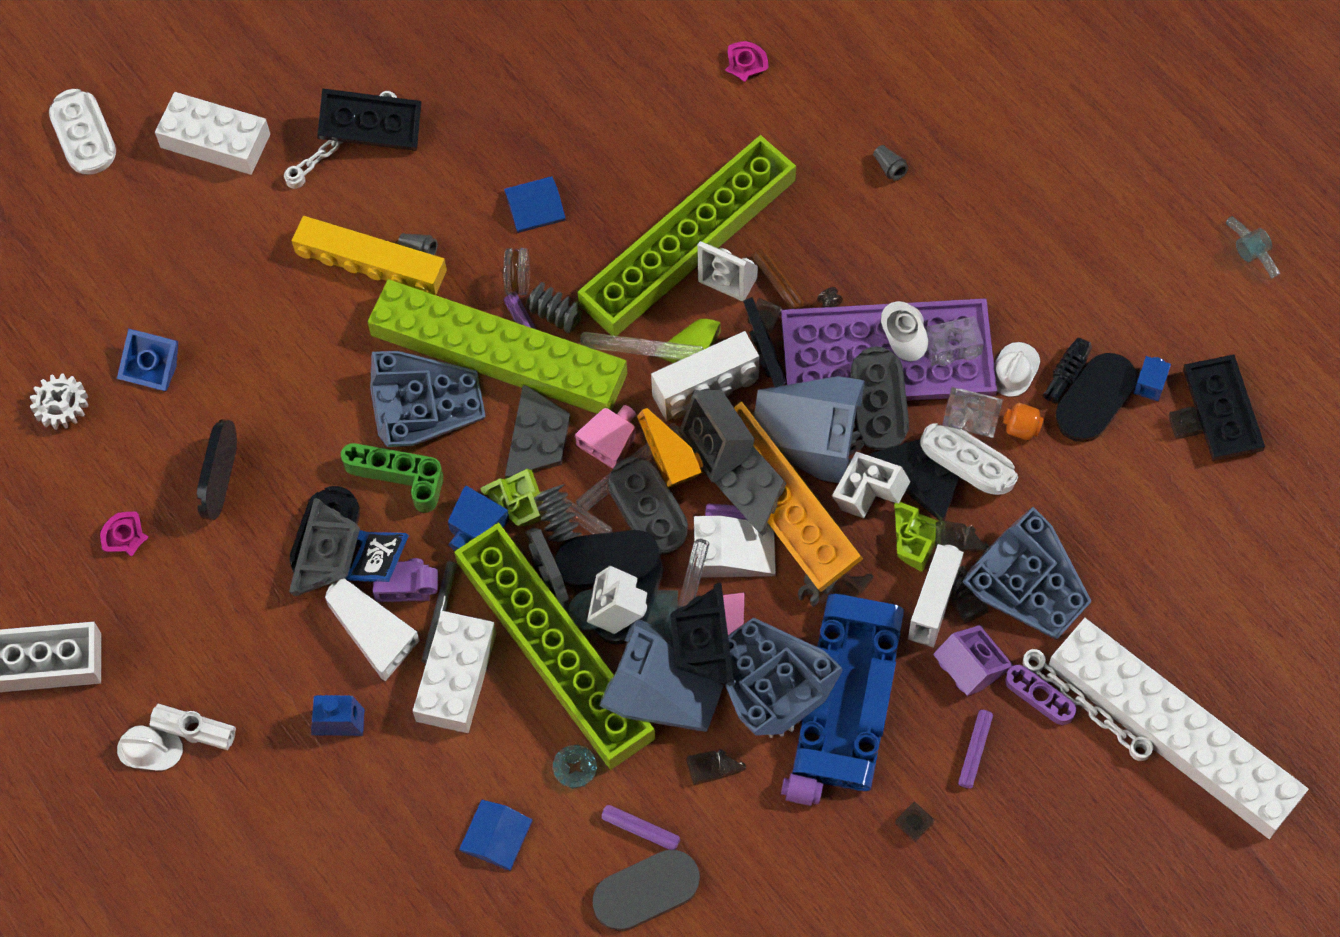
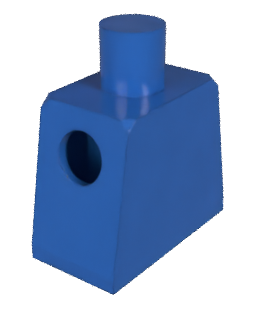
M465 486L448 520L449 530L455 535L450 541L449 546L456 551L498 522L504 527L510 520L508 510L470 487Z
M316 695L313 699L311 735L363 736L365 709L350 695Z

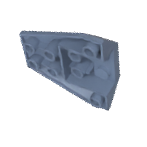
M400 351L372 352L370 390L378 436L387 447L414 446L485 419L484 405L476 370Z
M837 376L784 385L777 388L760 389L757 393L754 417L790 464L820 480L839 483L852 458H849L856 409L857 406L861 407L865 380Z
M1031 507L1001 534L974 563L962 581L982 602L1054 639H1058L1092 602L1053 526L1034 507Z
M754 617L728 636L734 686L726 684L725 686L738 718L754 735L783 734L826 701L843 671L842 667L824 650Z
M640 619L636 620L629 628L625 641L628 643L617 671L608 683L599 706L623 718L706 732L723 685L720 682L677 669L673 641L660 629Z

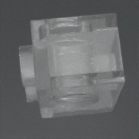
M975 316L925 327L928 337L927 353L931 366L938 364L945 366L955 360H972L982 355L984 342ZM956 341L959 345H951L949 342Z
M952 387L942 425L994 438L1003 399Z

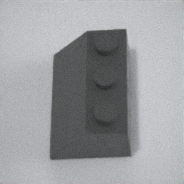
M694 390L679 432L693 452H698L703 463L702 468L710 481L716 482L747 460L754 444V438L722 390Z

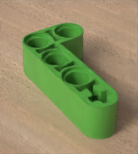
M356 443L348 444L342 449L341 459L345 470L349 474L412 486L411 495L413 503L419 512L428 513L436 508L443 484V472L437 459ZM379 461L385 462L383 466H374V464ZM403 466L411 467L407 471H399ZM427 471H436V473L432 476L425 475ZM423 494L430 495L426 500L418 499Z

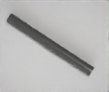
M448 561L446 564L421 662L425 664L427 663L441 611L446 610L457 568L455 562Z

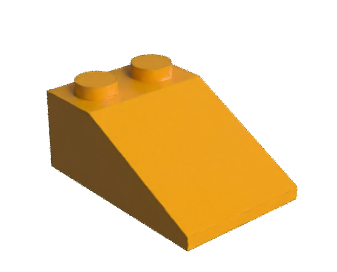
M648 408L643 409L637 418L658 470L668 488L694 479L702 473L700 468L703 467V463L698 452L694 453L692 448Z

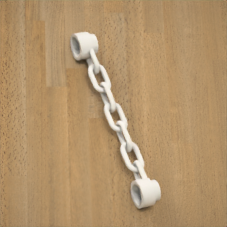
M384 91L379 95L397 98V96L390 91ZM328 140L309 159L303 160L297 166L289 167L284 173L287 186L293 189L303 186L305 175L321 159L335 152L343 142ZM331 143L334 148L326 153L324 148ZM306 164L309 168L303 172L301 167Z
M1031 649L1025 653L1022 661L1023 666L1036 673L1044 681L1052 682L1075 705H1080L1089 712V717L1100 727L1110 729L1116 734L1118 741L1129 749L1132 758L1137 761H1145L1150 757L1153 745L1148 738L1136 737L1130 731L1122 730L1114 724L1113 718L1103 709L1092 706L1076 687L1060 680L1056 676V672L1045 663V656L1041 651ZM1035 660L1037 661L1038 665L1031 666L1029 664V661ZM1043 667L1051 672L1047 674V677L1040 672ZM1069 688L1079 695L1076 697V701L1065 693L1069 692ZM1098 711L1107 718L1104 724L1095 717ZM1127 735L1133 739L1131 745L1123 740L1126 739ZM1142 747L1145 750V753H1137L1136 748Z

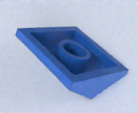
M553 176L504 189L517 233L566 220Z
M128 329L117 379L167 391L177 367L178 341Z
M481 800L459 851L511 871L533 820L506 805Z

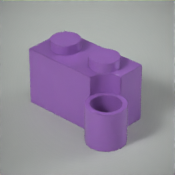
M418 558L397 562L389 582L373 581L376 602L429 601L430 595L437 593L438 570L429 567V565H423L424 561Z

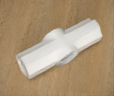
M157 704L154 707L149 724L151 728L184 737L191 743L201 742L227 751L232 746L236 731L235 726L202 717L195 711L185 712L161 704ZM191 723H199L197 729L187 731V727Z

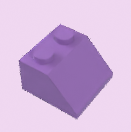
M980 625L953 633L933 654L939 661L940 667L950 674L959 690L967 696L982 691L1014 666Z

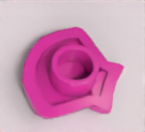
M743 41L728 46L729 66L725 69L726 72L746 82L749 76L760 74L768 69L766 52L758 45Z
M137 512L115 514L104 524L100 532L102 550L107 552L126 551L130 556H133L138 547L148 539V536L142 533L140 517Z

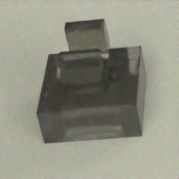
M1195 406L1169 412L1168 418L1176 439L1202 433L1203 429Z

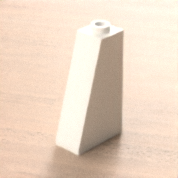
M937 545L911 619L908 640L934 648L964 552L959 551L957 547Z
M344 578L340 579L337 583L334 582L328 588L325 599L329 608L380 678L386 681L420 641L417 631Z

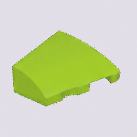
M711 319L696 320L659 347L655 352V356L675 363L713 346L721 332V322Z
M525 469L507 479L500 478L480 488L484 495H488L495 503L506 508L510 519L519 527L540 522L541 518L547 513L537 509L543 504V501L534 500V497L540 491L530 469Z
M899 502V504L895 503L897 556L906 564L923 572L941 534L943 523L919 514V509L902 502Z

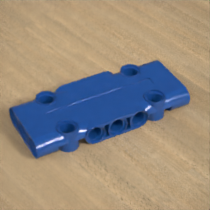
M829 594L827 596L818 646L816 647L824 650L842 667L843 671L826 701L801 719L802 726L792 774L816 778L817 782L858 791L871 790L895 672V659L904 616V609L902 607L841 594ZM829 632H834L839 637L831 640L825 635ZM887 642L892 648L884 650L879 647V644ZM809 733H814L819 739L810 742L805 736ZM864 743L870 744L873 750L863 752L859 746Z

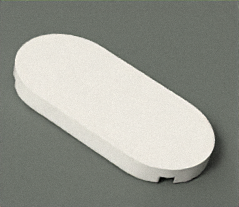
M70 89L60 93L53 100L52 107L50 105L49 117L69 165L75 171L82 174H96L104 171L112 164L116 155V147L95 97L89 92H82L80 89Z
M933 423L925 428L920 443L925 454L932 460L986 493L1000 495L1008 493L1013 489L1018 479V474L1015 473V466L1007 457L953 424L944 423L942 426L938 425V423Z

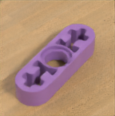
M1014 665L1008 670L1005 683L1012 692L1056 724L1066 725L1073 720L1076 707L1072 700L1025 666ZM1023 675V682L1019 681L1017 684L1013 682L1014 676ZM1030 681L1034 682V683L1030 686L1029 691H1028V693H1027V692L1025 691L1027 685L1029 686ZM1039 688L1044 689L1048 694V698L1045 701H1038L1033 697V691ZM1054 697L1056 699L1054 705L1052 704L1050 709L1047 708ZM1064 706L1068 708L1067 714L1062 716L1057 714L1058 708L1062 709Z

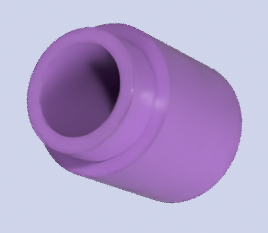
M791 773L789 778H784L781 794L786 795L785 801L809 806L812 803L819 805L823 783L817 782L816 778Z

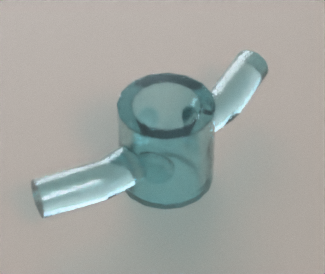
M1233 216L1229 217L1226 224L1241 237L1236 241V247L1240 256L1247 262L1258 258L1271 279L1281 274L1267 253L1272 249V242L1268 234L1262 228H1257L1250 232Z

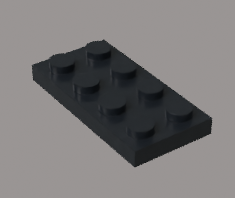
M322 88L317 139L417 151L422 101Z
M1235 355L1184 364L1183 372L1212 461L1264 451L1265 444Z

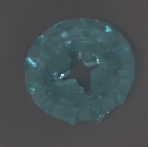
M593 590L580 592L572 599L569 606L570 618L583 631L585 629L595 631L597 626L587 622L588 618L585 609H590Z
M570 745L561 749L553 761L555 778L562 786L565 785L572 789L581 786L585 787L588 782L593 780L597 770V763L593 753L580 745ZM577 761H581L580 769L582 772L574 771L573 774L569 775L570 766L567 762L575 764Z

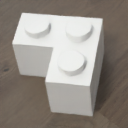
M856 452L832 497L842 511L864 518L876 496L899 504L910 480L901 466Z
M609 566L596 575L587 622L615 634L644 616L647 610V592L636 588V577Z

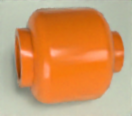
M1017 403L1012 409L1007 408L1002 423L1007 424V434L1023 440H1030L1033 436H1038L1042 427L1043 417H1040L1039 409Z

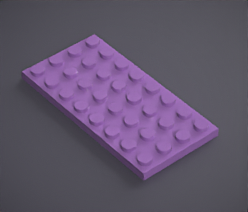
M987 299L908 303L917 308L923 316V325L928 337V347L924 356L916 361L909 362L899 358L903 366L906 400L996 396L997 388ZM889 304L781 310L786 385L837 376L851 378L850 371L856 356L869 347H884L894 353L881 323V313Z

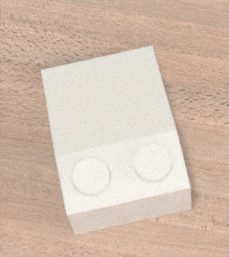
M700 241L698 243V282L740 301L745 300L757 279L758 266L747 258L741 259L732 255L727 249L716 248Z
M694 516L695 578L776 576L774 530L769 524H766L767 531L762 536L748 520L726 516Z

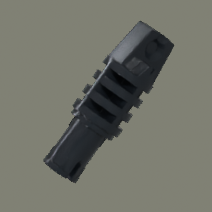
M1077 338L1065 351L1064 356L1053 371V380L1043 393V397L1050 402L1052 400V403L1057 404L1066 387L1074 383L1082 367L1086 364L1092 349L1091 342Z

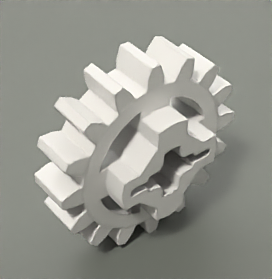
M61 374L59 379H56L54 375H50L49 382L42 379L41 383L43 386L41 388L36 386L33 388L37 395L30 396L33 403L30 405V408L35 413L34 416L37 421L42 420L45 427H48L51 423L53 428L57 430L59 424H63L66 429L68 428L69 421H72L74 424L78 423L77 415L84 417L85 414L81 408L88 407V403L85 400L88 398V395L83 390L82 383L76 382L73 376L67 380L64 374Z

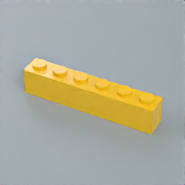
M307 216L302 217L292 239L295 253L302 258H313L320 260L328 266L336 265L343 267L351 273L359 272L366 274L373 280L382 279L387 281L389 279L433 295L437 294L447 271L444 258Z

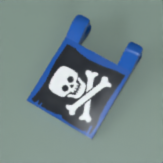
M360 530L356 542L360 549L352 567L349 569L348 576L344 579L347 581L389 582L409 535L407 533L365 532Z

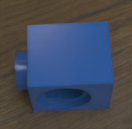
M1146 356L1133 394L1159 402L1171 364L1158 357L1151 358Z

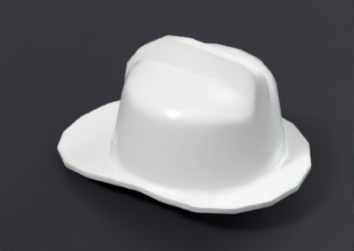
M897 301L887 305L881 313V323L894 353L902 360L909 362L920 359L924 356L928 347V337L923 325L922 314L917 308L905 302Z
M1016 342L1005 346L994 363L998 393L1013 397L1019 396L1028 389L1040 365L1039 354L1032 346Z
M143 725L129 729L121 736L117 746V754L120 761L126 766L155 771L167 770L173 767L180 760L183 753V744L177 735Z

